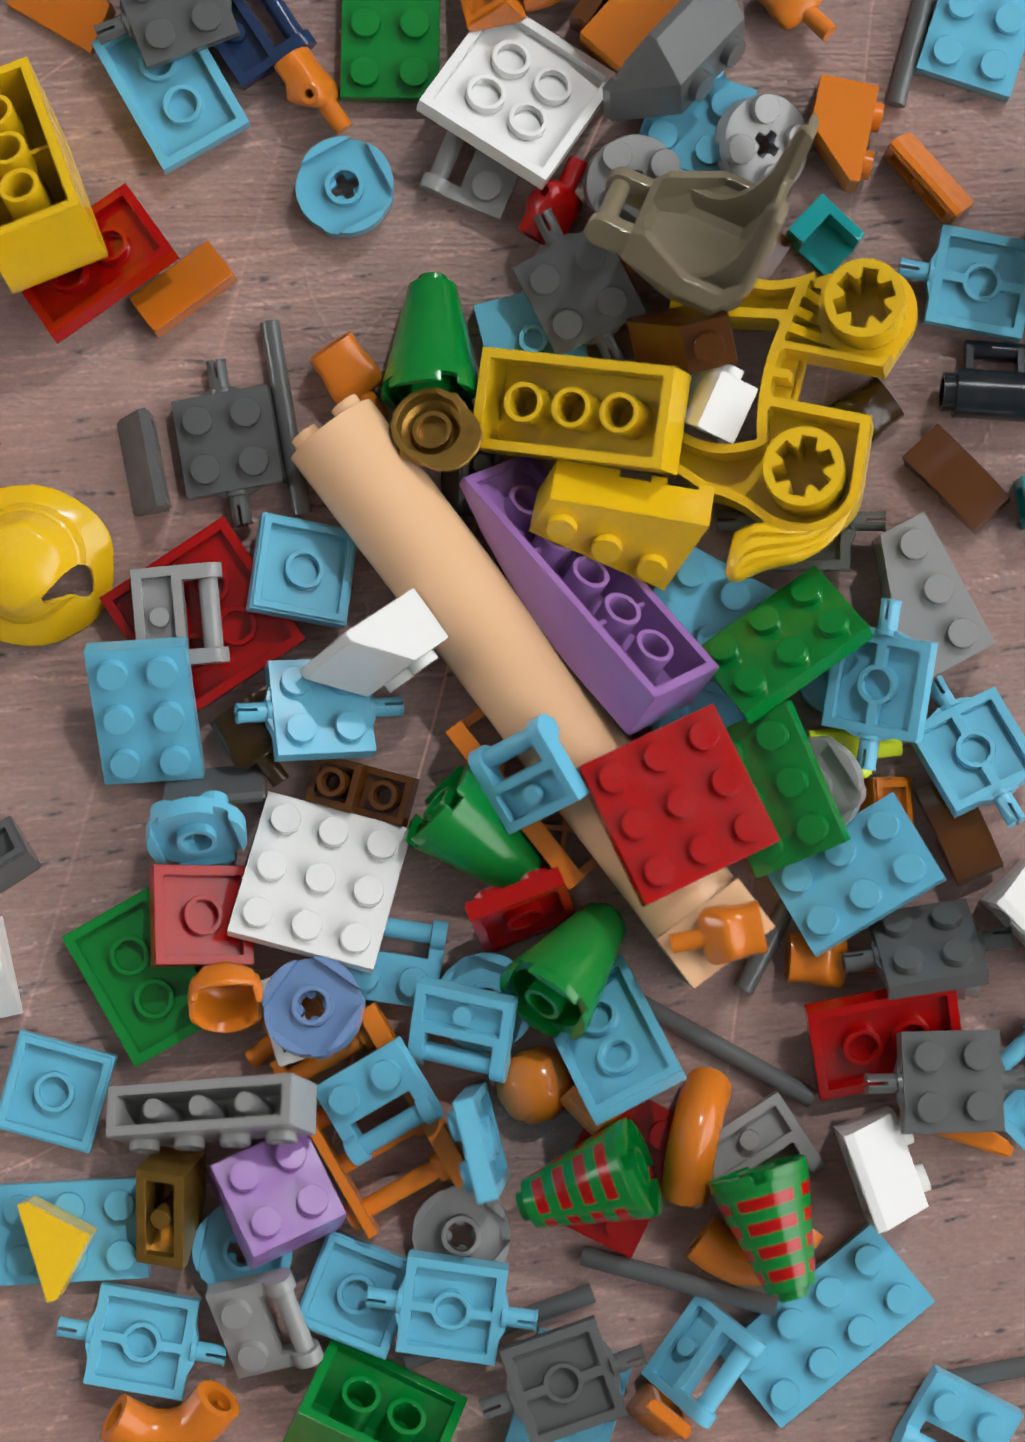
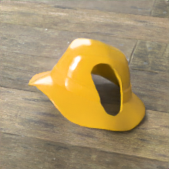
M40 485L0 488V641L21 646H45L61 642L87 628L99 617L105 608L99 598L112 590L114 582V549L110 534L104 523L92 510L75 498L57 489ZM77 564L86 565L91 571L93 591L89 596L67 594L42 601V597L59 578Z

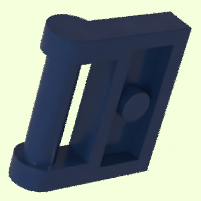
M232 0V14L241 36L214 47L243 91L274 72L275 64L291 51L306 46L312 50L317 44L308 29L303 30L284 0H260L286 39L276 47H274L244 0Z

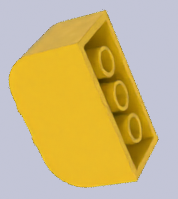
M27 56L0 66V272L12 293L16 294L108 257L103 237L66 138Z

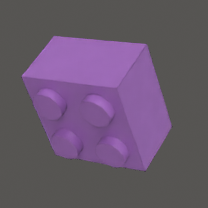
M297 1136V1143L292 1145H273L263 1141L210 1166L208 1181L250 1270L332 1233L343 1226L346 1212L309 1136Z

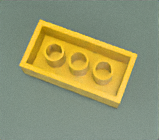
M483 346L473 413L480 422L483 432L479 450L491 454L551 461L561 459L601 467L677 475L692 375L674 366Z

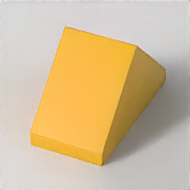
M34 1195L24 1199L17 1207L47 1303L57 1300L65 1292L98 1228Z

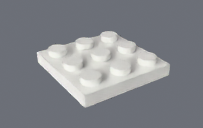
M526 16V19L518 23L474 32L470 31L421 96L416 110L542 190L602 106V87L617 73Z
M268 791L227 929V935L313 958L312 956L328 957L341 963L344 967L373 974L409 845L403 840L407 828Z

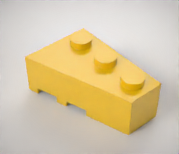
M558 459L537 492L529 532L661 590H665L710 525L715 486L699 484L698 490L667 485L668 478L652 475L651 482L620 477L621 470Z

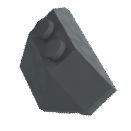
M681 0L625 60L622 69L615 76L613 75L602 87L604 116L611 121L677 115L682 114L695 100L701 101L705 98L718 75L726 67L732 68L744 54L746 42L742 0Z

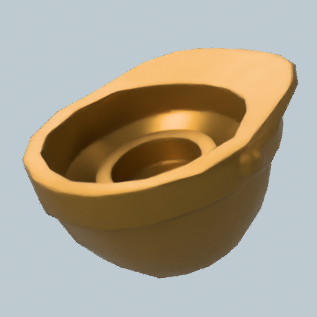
M422 388L410 393L394 411L390 424L393 441L400 450V456L416 465L429 467L436 471H453L465 466L477 453L482 443L483 432L480 422L468 409L466 403L456 392L451 393L441 388Z

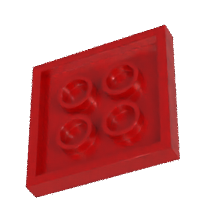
M224 516L145 567L151 568L204 562H221L223 577L218 579L223 642L224 646L229 647L230 662L191 666L197 713L262 671L267 661L279 660L307 641L294 620L246 611L253 559ZM130 577L99 599L127 640H136ZM198 580L184 581L189 648H204Z
M714 703L576 768L590 792L587 795L642 907L780 841Z

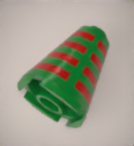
M627 1117L617 1120L521 1181V1191L515 1194L517 1208L524 1221L531 1220L536 1228L650 1219L659 1216L662 1212L660 1185L658 1177L650 1180L648 1167L654 1165L638 1127L631 1119L627 1120Z
M805 1154L762 1162V1166L751 1169L748 1166L710 1180L708 1185L711 1195L768 1296L778 1295L780 1303L797 1300L809 1295L807 1286L816 1282L809 1165Z

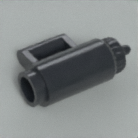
M965 340L963 345V368H955L954 373H942L939 387V411L950 412L951 417L1025 422V344ZM973 360L1014 363V372L973 369Z

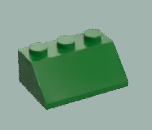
M330 1339L324 1352V1357L319 1362L282 1442H451L468 1398L391 1360L381 1359Z

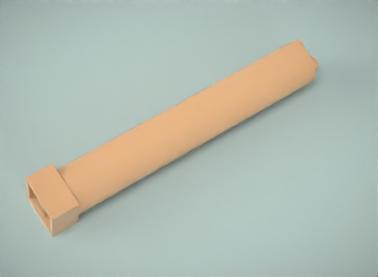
M356 394L350 395L333 408L331 412L335 417L320 429L316 424L310 425L291 441L296 450L291 460L394 596L399 598L414 588L449 636L435 650L503 739L525 729L531 719L541 714H548L556 721L559 728L558 739L575 768L631 742L608 711L564 662L535 623L508 579L422 466L416 465L400 456V450L393 441L390 424L371 399L360 401ZM534 747L517 755V758L525 768L541 760ZM588 795L558 810L690 986L695 989L726 965L711 964L707 961L702 949L673 954L669 934L698 929V915L703 908L715 905H736L754 901L755 899L739 878L734 877L728 868L725 867L642 907ZM759 906L764 933L767 934L775 925Z

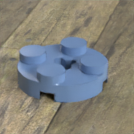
M312 956L313 958H305L300 961L293 960L280 967L265 987L262 1001L265 1025L274 1041L290 1054L301 1058L325 1060L334 1053L344 1049L357 1035L363 1021L365 999L358 982L341 963L324 956ZM318 995L325 998L322 1003L325 1009L324 1014L321 1017L313 1016L310 1020L304 1019L303 1016L306 1010L301 1005L302 1001L306 997L314 1000Z

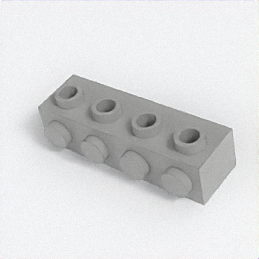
M293 1073L110 1086L108 1087L105 1137L129 1145V1152L136 1154L159 1153L160 1146L174 1145V1149L181 1151H201L205 1149L206 1142H220V1146L227 1148L250 1147L251 1139L265 1138L268 1144L292 1145L297 1143V1136L316 1135L317 1084Z

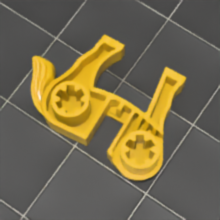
M873 258L851 260L841 265L834 273L821 277H816L814 271L803 276L785 280H764L758 278L752 291L745 297L739 307L728 311L731 329L777 331L767 356L761 380L757 409V439L722 444L703 441L683 432L677 475H662L677 479L695 490H698L699 484L715 486L713 502L734 508L758 522L740 528L732 537L724 571L727 579L731 582L738 583L760 572L792 565L815 555L829 545L854 520L861 507L874 430L872 416L800 402L799 397L807 364L885 379L914 335L918 320V307L914 291L902 275L882 261ZM671 300L669 308L682 306V304Z

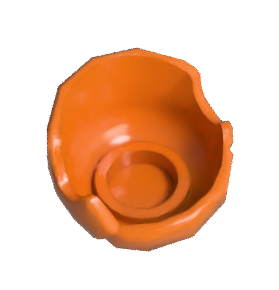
M221 961L204 966L190 981L188 988L189 1018L194 1025L205 1031L223 1034L244 1031L259 1023L262 1019L263 984L259 975L254 973L253 969L240 963Z
M537 1045L519 1051L511 1057L506 1082H496L497 1098L507 1115L516 1121L525 1122L526 1124H539L552 1120L566 1109L560 1103V1098L575 1083L560 1052L546 1046Z

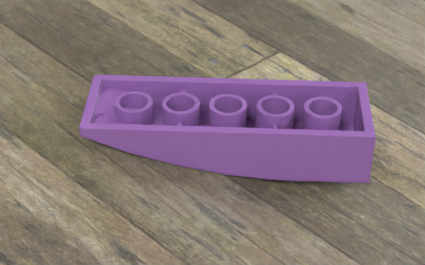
M516 457L463 477L459 485L486 541L510 584L535 623L564 662L627 735L695 701L718 670L719 665L651 588L639 579L529 532L537 492L549 474L537 459Z

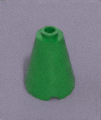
M426 272L419 275L418 279L408 285L382 383L381 398L386 405L396 410L400 402L412 392L422 388H441L451 393L456 392L470 410L473 408V399H476L478 373L456 283L448 280L445 274Z
M465 764L464 768L458 766L439 783L425 800L429 805L423 814V818L416 813L404 833L403 840L412 848L492 887H500L501 889L520 882L526 873L539 869L543 861V857L521 829L510 835L507 833L468 764Z
M587 903L510 963L500 975L499 987L502 993L508 988L512 996L519 997L516 1014L531 1027L547 1036L556 1038L560 1032L571 1033L569 1040H576L582 1036L590 1025L626 934V927L621 913L607 903Z

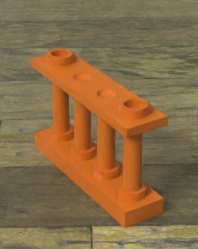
M374 1001L365 1006L362 1025L355 1038L344 1049L334 1053L325 1060L306 1058L292 1067L288 1065L280 1067L275 1058L269 1063L273 1069V1072L270 1074L293 1073L306 1080H310L365 1047L368 1051L375 1047L378 1049L397 1038V1035L378 1002ZM409 1091L404 1093L403 1096L405 1097L409 1106L411 1107L415 1105V1101ZM323 1107L316 1110V1135L310 1136L348 1201L342 1206L350 1225L356 1232L363 1228L369 1239L377 1235L380 1228L374 1217L376 1214L440 1178L444 1182L451 1178L456 1189L464 1185L460 1171V1162L465 1161V1155L458 1142H454L444 1118H441L431 1125L424 1122L372 1152L373 1159L413 1135L420 1138L425 1134L435 1150L434 1153L428 1155L430 1161L363 1198L349 1173L359 1166L354 1165L346 1151L340 1155L338 1154L325 1131V1128L332 1125V1122Z

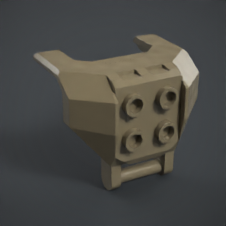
M812 113L808 124L797 127L779 160L757 183L748 181L725 170L670 171L652 179L627 167L613 169L605 184L607 193L598 212L590 217L586 225L585 235L592 244L621 256L623 261L668 299L707 316L721 309L728 312L739 307L745 297L752 291L783 226L789 209L785 201L814 140L819 126L818 116ZM624 203L640 210L635 224L618 217Z

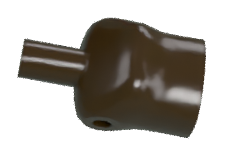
M872 376L859 387L845 394L829 406L830 408L871 415L874 424L872 443L889 426L904 416V412L888 389L877 377Z
M252 693L239 701V703L257 702ZM234 705L209 722L237 768L247 769L258 765L273 788L289 777L280 762H275L272 737L266 728L265 722L236 724Z

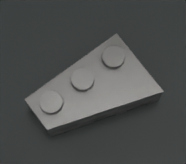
M925 511L882 533L873 540L882 598L903 601L897 631H902L914 639L938 643L933 677L996 644Z

